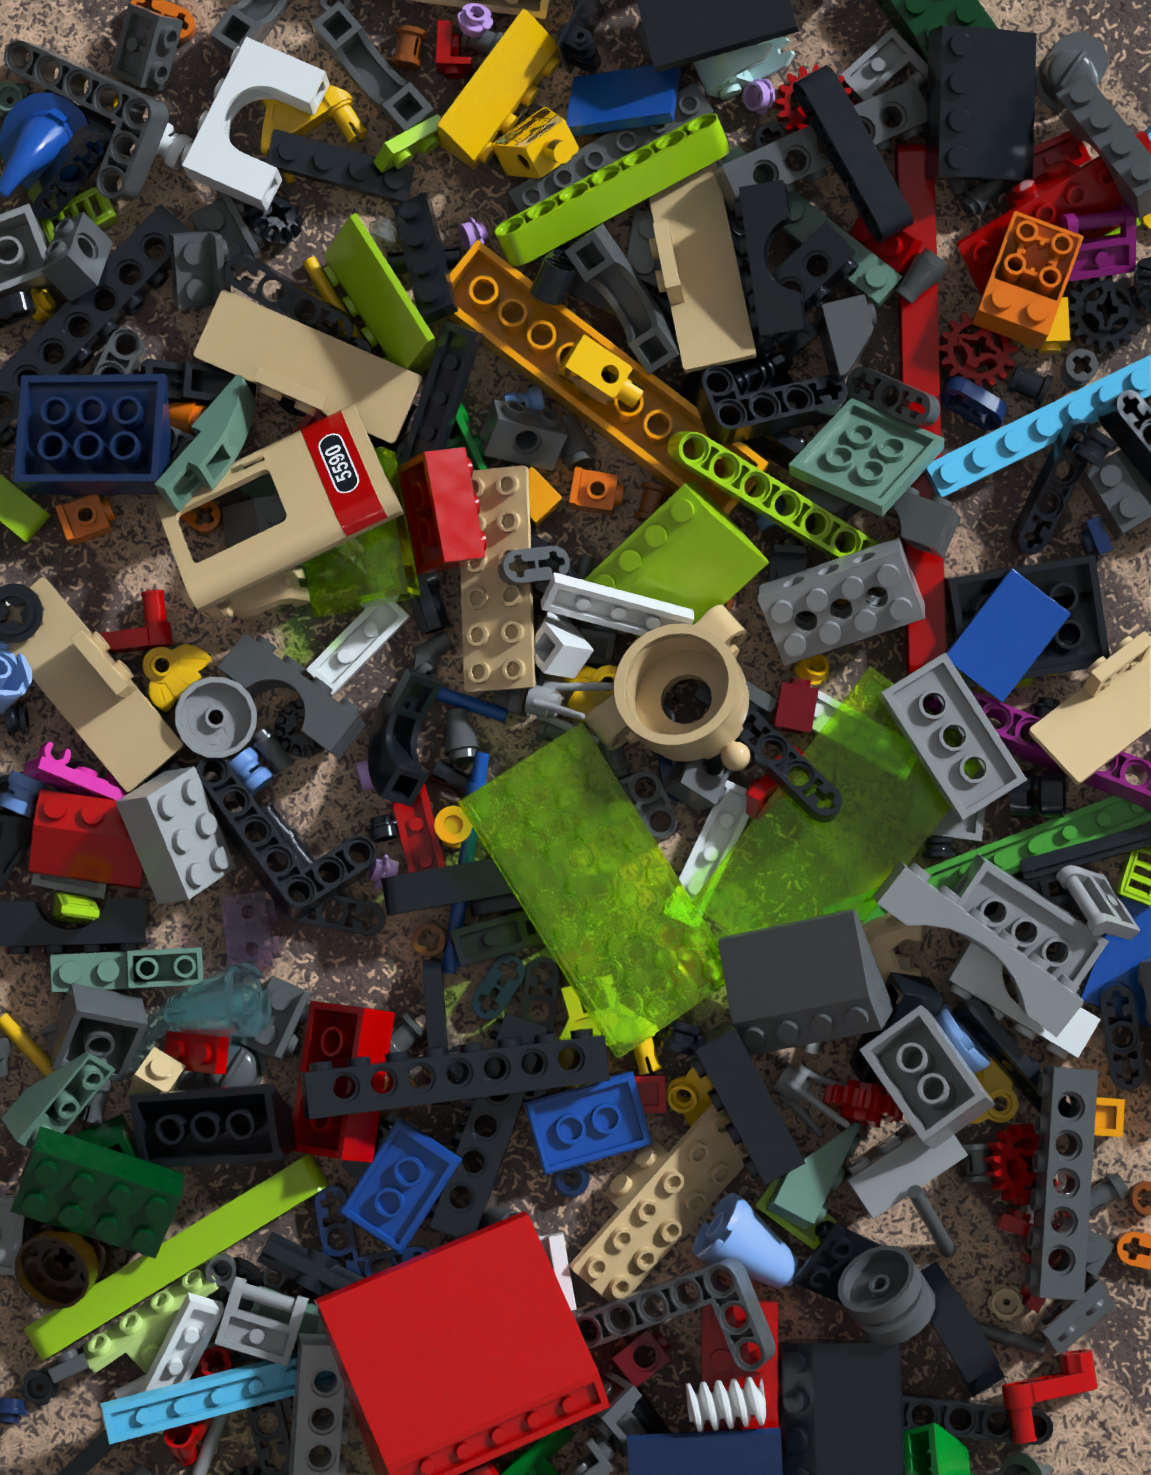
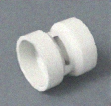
M168 123L155 156L161 155L168 167L178 170L183 164L181 158L185 147L189 142L193 143L194 140L186 134L180 135L175 133L174 126Z

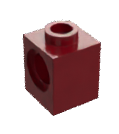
M789 678V683L782 682L779 686L773 727L778 731L809 736L812 731L819 688L811 687V681L800 678Z
M644 1328L611 1356L628 1380L637 1388L671 1360L666 1352L671 1348V1345L658 1329L651 1333L648 1328ZM641 1345H648L655 1351L654 1359L645 1365L637 1363L633 1358L635 1349Z

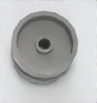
M205 677L192 682L180 694L174 708V725L180 739L193 752L207 758H224L239 752L251 740L257 726V709L251 695L240 683L226 677ZM213 710H219L223 715L222 721L218 722V724H212L208 719L209 713Z

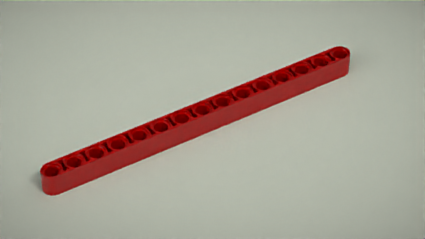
M896 144L895 183L909 206L914 221L913 225L904 231L923 241L917 253L921 254L925 248H928L937 255L935 180L926 179V144ZM897 271L904 278L905 274ZM935 283L919 296L913 304H910L898 294L899 381L935 396L940 404L938 284ZM911 402L908 407L919 411L921 414L925 412V407L918 403ZM941 412L934 424L920 428L941 436ZM940 453L934 460L942 457V454ZM923 471L910 487L920 492L919 496L931 500L935 493ZM903 539L905 553L925 603V619L905 625L906 676L946 652L944 558L910 547Z

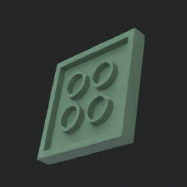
M851 398L790 462L789 475L883 517L944 449V438Z

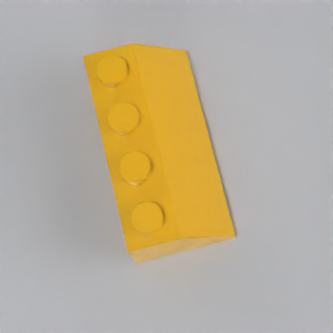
M524 8L437 124L438 137L441 141L440 146L474 170L481 162L483 164L489 162L494 154L491 144L498 140L502 133L505 135L514 128L518 121V117L515 116L523 105L529 107L540 90L537 85L544 76L550 78L561 62L558 59L559 51L556 41Z

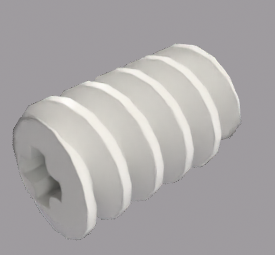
M762 1376L759 1387H756L752 1377H746L743 1389H741L735 1378L731 1379L728 1390L725 1389L721 1380H716L713 1392H710L706 1382H701L697 1394H695L691 1384L686 1383L689 1423L694 1422L698 1432H703L706 1420H709L714 1431L718 1430L722 1418L725 1419L729 1429L734 1428L736 1417H740L744 1427H749L751 1415H755L760 1426L764 1425L766 1402Z

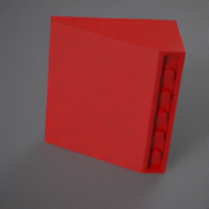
M525 1211L314 1299L376 1475H459L610 1407L598 1369L530 1216Z

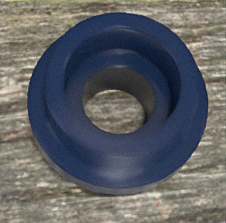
M579 1165L553 1173L552 1183L560 1195L574 1198L583 1194L587 1189L589 1173L584 1165ZM569 1171L575 1172L578 1176V1181L573 1186H568L563 1181L564 1175Z
M0 1398V1423L20 1424V1418L28 1417L29 1411L25 1410L26 1401Z

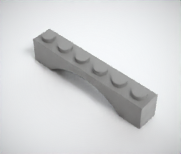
M899 861L872 896L877 904L907 926L928 925L948 928L965 934L986 946L999 958L1007 969L1015 986L1020 1008L1028 1017L1055 1037H1058L1085 1002L1076 993L1080 987L1063 974L1058 979L1047 971L1050 964L1033 951L1029 956H1026L1018 950L1017 947L1021 943L1002 929L997 934L987 925L991 920L976 908L972 907L968 912L957 903L961 898L948 887L942 885L938 890L930 884L928 880L931 875L913 862L908 867Z

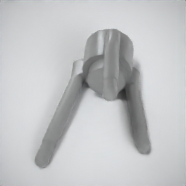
M545 680L543 686L536 685L534 688L529 689L525 703V712L536 715L537 720L551 723L582 739L598 744L600 741L598 737L555 717L560 714L579 720L585 719L584 713L561 706L562 696L556 694V691L614 690V683H557Z
M789 1064L773 1087L774 1090L780 1093L778 1098L789 1105L818 1136L823 1134V1130L795 1100L800 1102L802 1098L832 1120L848 1128L850 1126L848 1120L808 1092L812 1083L806 1079L808 1078L826 1086L828 1084L833 1086L838 1084L846 1087L847 1084L815 1073L800 1064L798 1069Z

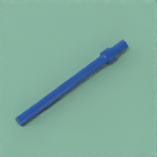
M475 752L471 780H467L465 796H468L466 811L472 819L473 827L470 836L461 843L458 864L473 862L482 801L487 799L489 784L485 783L489 753ZM467 902L452 904L448 932L464 926ZM447 932L442 972L456 974L457 962Z

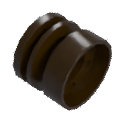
M42 1223L36 1232L20 1247L15 1258V1276L20 1288L26 1295L43 1307L53 1309L72 1307L88 1293L93 1284L107 1270L113 1258V1245Z

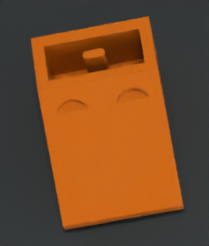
M1014 211L971 324L1041 349L1051 330L1084 236Z

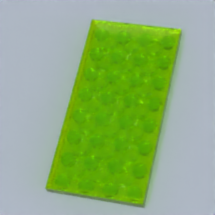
M869 666L802 755L841 794L842 806L838 816L828 823L817 822L778 787L690 904L731 935L856 909L862 924L877 906V902L872 897L899 861L906 866L950 809L879 698L881 692L894 685L891 681ZM923 706V709L926 713L930 715H935ZM947 728L943 732V740L948 746H960L962 738L959 732L953 728ZM966 760L963 767L964 773L972 779L981 766L975 760ZM793 770L788 774V779L793 785L803 786L808 782L807 775L800 770ZM814 785L811 789L813 793H815L817 786ZM819 799L817 807L822 809L826 806L830 809L832 802L829 799L825 801Z
M582 722L458 801L462 811L601 1035H605V1041L616 1058H621L725 985L717 940Z

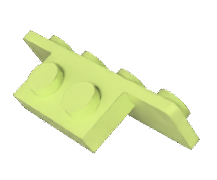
M207 1262L190 1270L175 1283L158 1292L153 1298L126 1314L121 1320L85 1343L83 1351L86 1352L89 1368L96 1373L124 1353H127L146 1374L187 1293L207 1297L219 1288L216 1282L211 1283L206 1277Z

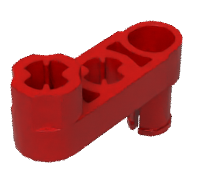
M164 590L141 592L145 625H142V628L99 633L110 646V649L107 650L109 654L173 646L171 623L167 622Z
M220 1346L205 1350L199 1360L200 1368L193 1379L215 1374L211 1372L215 1367L216 1373L234 1369L235 1366L229 1351ZM219 1366H224V1369L219 1371ZM214 1417L164 1430V1441L177 1464L181 1461V1466H189L196 1461L198 1457L196 1444L202 1439Z
M1091 1349L1066 1351L1059 1354L1061 1372L1001 1385L1004 1407L1009 1410L1013 1443L1023 1444L1037 1441L1031 1407L1035 1406V1402L1098 1389Z

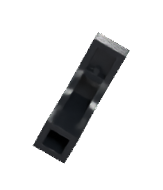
M406 668L393 694L385 692L378 705L369 736L368 770L372 785L380 798L412 807L428 778L427 773L418 760L417 739L421 724L442 686L436 677Z
M935 1261L920 1271L935 1294V1310L929 1323L974 1397L1004 1379L1005 1375L978 1324L943 1270Z

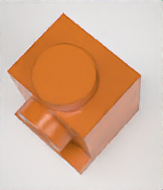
M575 467L569 509L612 515L614 506L621 507L624 485L617 484L618 475ZM595 484H600L604 487L605 491L602 495L595 496L591 493L590 488Z
M89 495L64 505L55 506L66 539L72 546L114 531L111 521L116 519V515L109 498L102 500L100 495ZM91 510L93 513L92 518L87 522L81 521V513Z

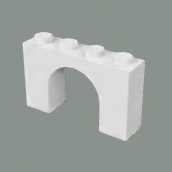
M246 37L242 46H237L233 51L229 63L231 68L226 78H221L217 83L213 95L215 100L210 110H205L201 115L197 127L199 132L194 142H189L185 147L181 162L188 178L267 212L282 182L280 173L276 167L242 153L230 143L229 132L231 123L235 115L245 105L261 99L277 100L314 116L330 83L324 70Z

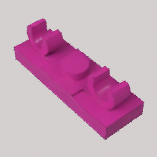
M50 741L40 747L38 758L26 763L23 773L76 795L118 801L130 793L118 785L117 780L110 772L106 774L103 780L97 777L98 773L86 767L72 769L65 766L71 758V750L69 749L60 751L58 760L54 759L51 755L53 743Z

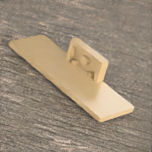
M716 162L649 197L655 237L649 238V245L653 260L660 259L662 268L655 271L659 292H667L682 366L686 373L755 358L757 355L724 197L713 173V170L717 168Z
M227 290L220 292L194 351V357L231 374L243 376L245 380L261 386L260 393L274 400L281 401L282 396L295 401L294 408L311 416H314L316 411L329 416L355 404L367 433L391 444L396 442L423 381L422 376Z
M521 465L474 470L471 480L474 494L477 495L480 503L478 518L480 529L486 537L487 547L485 558L459 567L461 575L460 605L462 610L465 692L474 693L534 688L536 686L533 585H508L499 577L497 571L498 562L505 554L517 549L531 548L529 469ZM516 560L509 564V570L516 571L517 577L518 573L529 569V564L519 565L516 563Z
M42 577L29 588L39 595V599L45 608L42 618L43 625L39 627L32 638L21 643H5L10 645L8 650L16 657L21 653L26 658L31 667L32 679L124 790L132 792L184 747V743L132 682L131 679L134 675L121 660L116 662L107 652L110 646L105 639L96 631L92 634L51 583ZM10 604L8 610L11 614L7 618V622L15 620L24 624L23 618L20 615L21 611L24 610V606L17 608Z
M1146 631L1134 639L1131 636L1126 637L1115 647V654L1108 659L1104 656L1098 658L1087 669L1089 676L1083 688L1031 726L1029 730L1031 737L1077 785L1083 783L1151 730V636Z
M711 1104L670 1152L652 1138L653 1144L641 1148L637 1152L635 1159L620 1175L613 1179L610 1187L603 1193L618 1210L573 1259L569 1267L609 1302L632 1294L743 1169L742 1159L747 1154L741 1143L735 1146L724 1127V1125L730 1123L724 1110L717 1112L713 1104Z

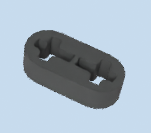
M558 546L517 549L500 558L497 571L499 577L508 585L550 582L554 572L562 575L567 574L570 568V559L565 550ZM551 557L553 561H558L559 567L553 569L552 573L551 567L539 568L538 563ZM516 560V563L519 565L529 564V569L518 573L517 577L516 571L509 570V564Z

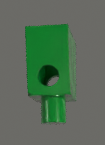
M931 1423L904 1431L906 1475H974L970 1472L969 1451L966 1445L938 1424Z

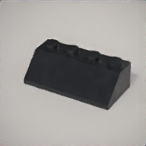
M723 1022L690 1046L695 1056L690 1058L695 1072L700 1079L706 1076L712 1087V1090L707 1092L710 1101L717 1112L724 1110L730 1122L724 1125L731 1141L735 1146L741 1143L747 1154L742 1159V1162L752 1179L759 1177L766 1185L805 1164L736 1029Z
M273 1083L129 1095L138 1157L163 1167L281 1160L297 1147L291 1109Z

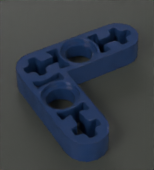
M329 1185L317 1193L315 1197V1210L324 1254L330 1257L343 1256L352 1252L353 1260L346 1259V1267L348 1270L354 1271L365 1278L373 1275L371 1266L377 1259H386L392 1266L398 1264L394 1255H399V1253L395 1250L359 1256L354 1223L346 1218L347 1223L335 1222L325 1226L324 1218L331 1219L332 1217L330 1208L322 1206V1200L327 1198V1192L333 1191L335 1197H341L342 1204H339L336 1208L337 1216L341 1217L342 1214L339 1211L348 1198L347 1192L342 1187ZM341 1228L348 1233L349 1243L346 1248L336 1250L329 1245L328 1235L333 1229ZM423 1245L406 1247L402 1253V1262L414 1258L415 1252L423 1254L430 1251V1249Z

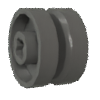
M882 1245L866 1250L849 1263L843 1270L838 1282V1296L842 1304L854 1319L864 1337L878 1345H894L912 1338L927 1325L935 1310V1294L910 1254L898 1246Z

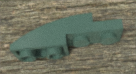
M237 374L191 427L196 434L195 439L154 484L170 509L180 512L202 486L214 490L236 460L249 433L256 405V399L243 376Z
M202 947L49 955L51 993L68 992L71 983L104 990L204 985Z

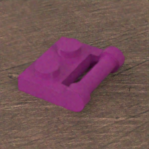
M1128 205L1120 206L1115 211L1081 216L1069 213L1060 216V227L1077 234L1081 230L1120 225V234L1083 239L1068 282L1135 272L1137 216Z

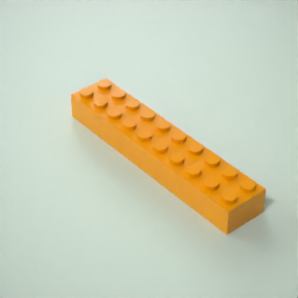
M477 239L449 274L458 312L447 317L457 325L482 333L481 343L536 386H540L541 390L575 414L580 420L658 480L673 489L674 492L685 483L696 480L730 517L740 505V502L678 465L668 454L667 445L669 439L678 432H698L709 438L697 407L654 374L648 375L641 364L564 305H550L532 296L530 289L533 282ZM581 336H588L633 368L627 378L644 388V392L633 408L616 397L609 404L605 405L555 376L572 345ZM601 372L604 382L610 384L609 376ZM688 439L683 445V453L687 458H690L694 454L695 444L691 439ZM741 441L721 445L763 472L766 471L768 462ZM721 457L714 464V472L716 476L720 477L726 468L725 462ZM752 476L745 482L744 490L746 494L756 484Z

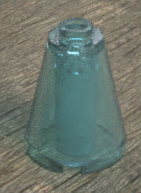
M241 962L171 996L164 1008V1019L175 1032L244 1038L257 1037L260 1035V1030L266 1029L270 1023L272 1012L271 996L269 989H262L259 979L264 977L261 971L251 963Z

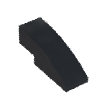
M145 359L141 363L140 374H166L169 402L198 401L201 403V406H209L236 376L211 364L192 361L176 363ZM245 380L253 396L256 397V384Z

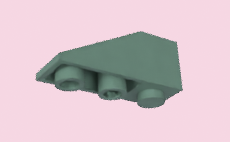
M87 1051L25 1089L1 1119L15 1140L31 1149L40 1126L64 1133L113 1074L115 1069Z
M855 1122L804 1159L805 1164L781 1176L767 1204L766 1210L804 1230L814 1225V1223L820 1224L829 1208V1204L825 1200L830 1189L836 1191L844 1177L845 1171L840 1168L845 1157L851 1158L859 1145L861 1138L857 1137L856 1134L861 1125Z

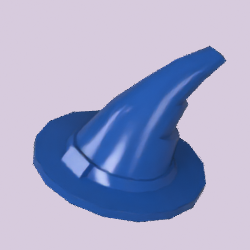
M47 92L34 93L16 102L4 118L0 132L1 157L6 165L0 177V196L7 198L19 184L30 190L80 128L91 125L85 112L74 101L57 93ZM89 141V142L86 144V147H87V146L94 147L95 145H94V143H92V142ZM76 155L81 162L84 161V157L81 159L79 155ZM70 165L65 167L60 173V178H71L76 173L77 166ZM53 183L52 186H56L57 189L60 190L58 185L56 183Z

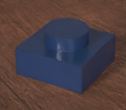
M1100 516L1089 519L1080 526L1082 532L1078 534L1079 541L1086 554L1091 553V555H1095L1096 559H1099L1113 551Z

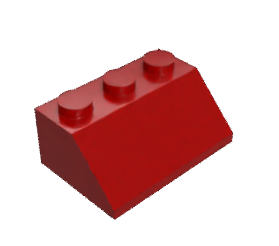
M466 447L425 451L398 466L397 471L416 575H425L469 565L485 558L487 542L484 532L480 529L478 518L480 503L473 491L471 480L473 465L470 458L467 457Z
M40 789L33 823L29 873L141 889L144 870L116 805L117 800Z

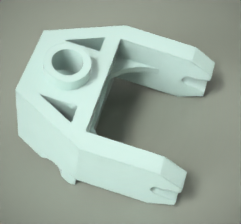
M779 37L693 63L706 94L726 100L738 95L749 82L755 79H767L787 68L793 60L795 52L790 50L781 53V49L790 41L789 38Z

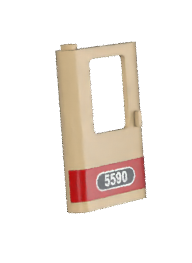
M355 404L324 417L291 435L235 461L214 490L202 486L180 512L170 509L162 497L155 500L158 514L185 587L180 589L181 595L189 609L196 607L200 613L404 514L396 494L386 478ZM270 474L285 509L286 519L201 562L194 563L179 524V517L262 475Z

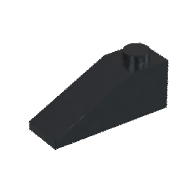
M890 973L885 987L894 1010L882 1030L862 1034L849 1062L859 1081L871 1084L878 1078L859 1049L920 1005L927 1009L934 1018L939 1014L944 999L930 978Z

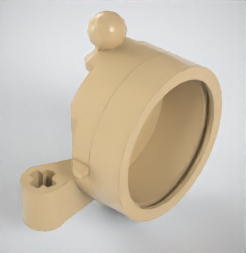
M721 604L708 610L694 625L683 623L669 624L647 632L634 640L623 655L615 674L614 693L590 711L585 719L586 725L610 751L621 747L627 741L631 744L640 741L650 750L673 761H694L703 758L708 760L721 753V761L726 768L734 771L745 768L750 761V750L745 744L735 742V740L744 729L742 725L748 712L749 691L745 676L736 657L740 652L738 646L746 638L747 631ZM681 680H700L708 685L711 690L712 701L709 710L703 718L694 723L681 724L673 722L664 712L666 693L674 684Z

